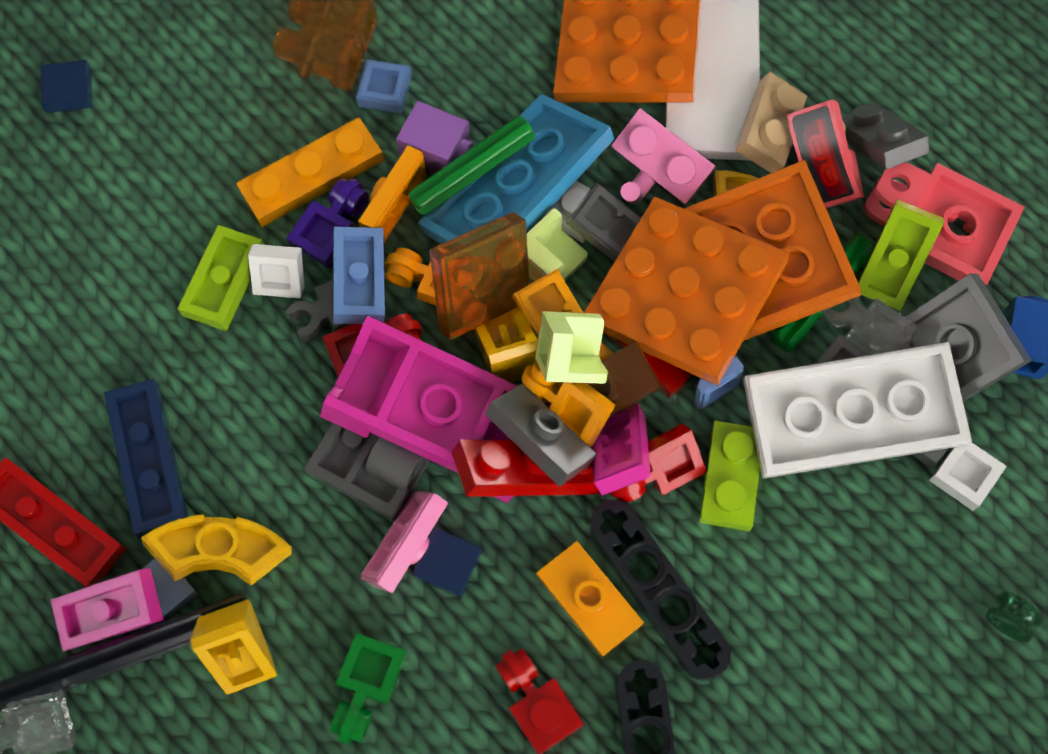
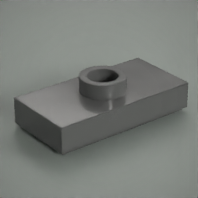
M596 183L587 192L566 224L615 262L641 217L600 184Z
M523 383L493 400L484 413L559 487L587 468L597 455L556 413L551 411Z

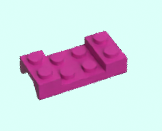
M367 316L334 387L328 393L323 403L320 417L365 438H368L369 434L372 433L458 473L451 452L459 440H511L484 413L493 400L516 388L517 385ZM547 402V403H544V404H545L548 408H550V406H551L552 403ZM493 496V497H495V498H497V499H499V500H501V501H504V502H506V503H509V501H510L514 496Z

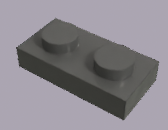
M879 104L861 105L855 108L853 113L842 117V121L846 126L845 135L847 143L885 170L929 153L928 135Z

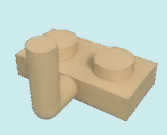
M769 72L759 81L736 151L770 173L784 168L791 147L794 148L786 114L803 109L807 95L774 73Z

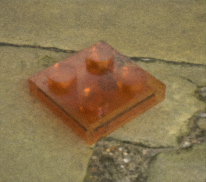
M511 212L429 250L439 331L449 340L457 338L517 308L518 305L512 295L530 285L526 220L515 212Z

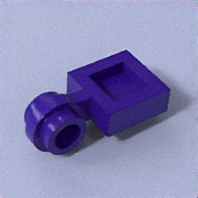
M340 179L331 190L329 196L331 207L329 209L313 200L287 236L286 240L290 246L301 248L302 253L330 268L333 264L334 227H354L352 222L343 217L350 215L358 217L365 209L369 193L364 190V185L355 179L348 181Z

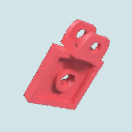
M907 162L884 170L881 178L876 181L863 205L864 213L882 226H885L897 199L943 217L944 224L925 264L958 281L970 273L979 274L986 286L1025 208L939 163L928 173ZM893 178H901L906 182L907 185L897 180H894ZM879 201L892 209L884 208ZM957 218L965 222L963 229L969 235H956L951 231L948 223H953Z

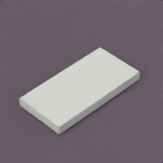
M701 0L694 103L665 104V127L706 159L749 160L738 153L736 148L760 81L759 0Z
M949 342L747 375L743 378L762 479L965 446L972 443Z

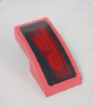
M831 99L786 114L798 162L806 161L826 209L865 198L855 151L848 149L839 102Z

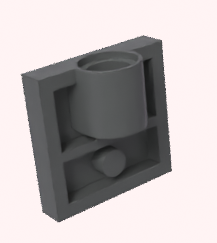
M332 423L304 467V470L309 476L395 521L431 460L372 433L369 434L368 438H365Z

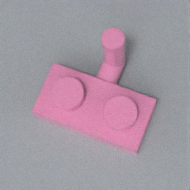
M641 108L611 145L615 151L641 170L632 182H627L621 187L622 198L630 204L640 203L655 182H657L687 205L716 168L714 164Z

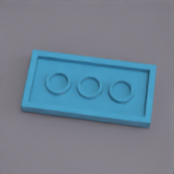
M540 94L520 115L531 125L535 134L534 140L436 209L424 215L418 222V225L424 235L491 273L512 251L514 245L537 224L614 140L610 126Z

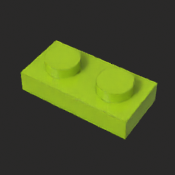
M897 199L859 278L858 284L861 288V295L901 311L944 224V218Z
M218 225L177 308L183 317L227 332L251 280L248 254L253 244L264 245L263 240Z
M714 421L711 430L699 523L750 531L753 527L760 473V463L753 428L751 426Z

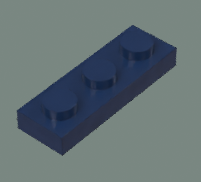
M154 379L104 392L133 533L139 539L166 523L188 517L159 384Z

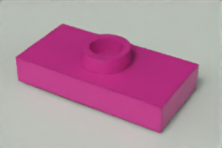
M639 403L633 404L609 418L593 444V451L597 454L593 459L594 483L601 495L651 477L646 416Z

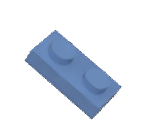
M334 227L333 324H363L367 316L384 323L383 228Z

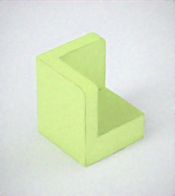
M556 208L552 209L514 245L515 265L534 282L555 269H558L564 281H566L587 260L588 256L587 251L562 230V214Z
M542 311L535 359L546 382L606 383L608 371L599 357L604 328V320L600 314Z

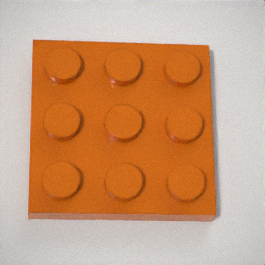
M564 0L553 92L555 100L560 103H694L701 0Z
M805 160L684 208L788 252V263L744 341L861 296V288Z
M654 196L584 313L600 314L604 320L603 333L626 344L637 342L642 351L718 386L787 265L788 252Z

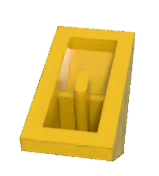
M510 305L471 317L488 372L509 382L521 380L526 367L533 365L536 361L538 339L518 305Z
M250 599L198 617L190 639L192 649L226 695L278 676Z

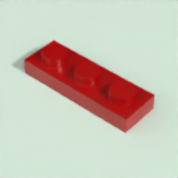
M459 440L451 452L466 497L600 494L594 483L593 461L587 468L559 487L512 440Z
M5 457L0 462V521L85 587L100 583L127 548L11 460Z

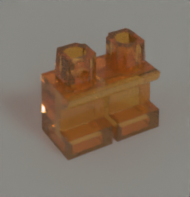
M290 0L288 10L290 20L303 24L300 32L284 27L278 29L273 41L277 57L296 64L300 77H309L311 73L332 79L334 87L351 92L364 58L363 54L367 51L378 22L374 0Z

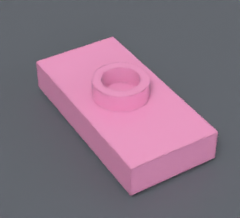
M413 492L361 573V579L374 588L393 593L410 564L418 562L426 552L429 545V538L427 537L448 502L432 492Z

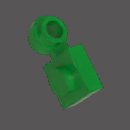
M359 633L355 634L335 683L338 688L354 693L352 702L349 703L342 700L334 715L330 732L339 735L338 741L348 745L352 740L359 743L363 742L373 716V711L365 709L367 698L388 706L407 656L406 650Z

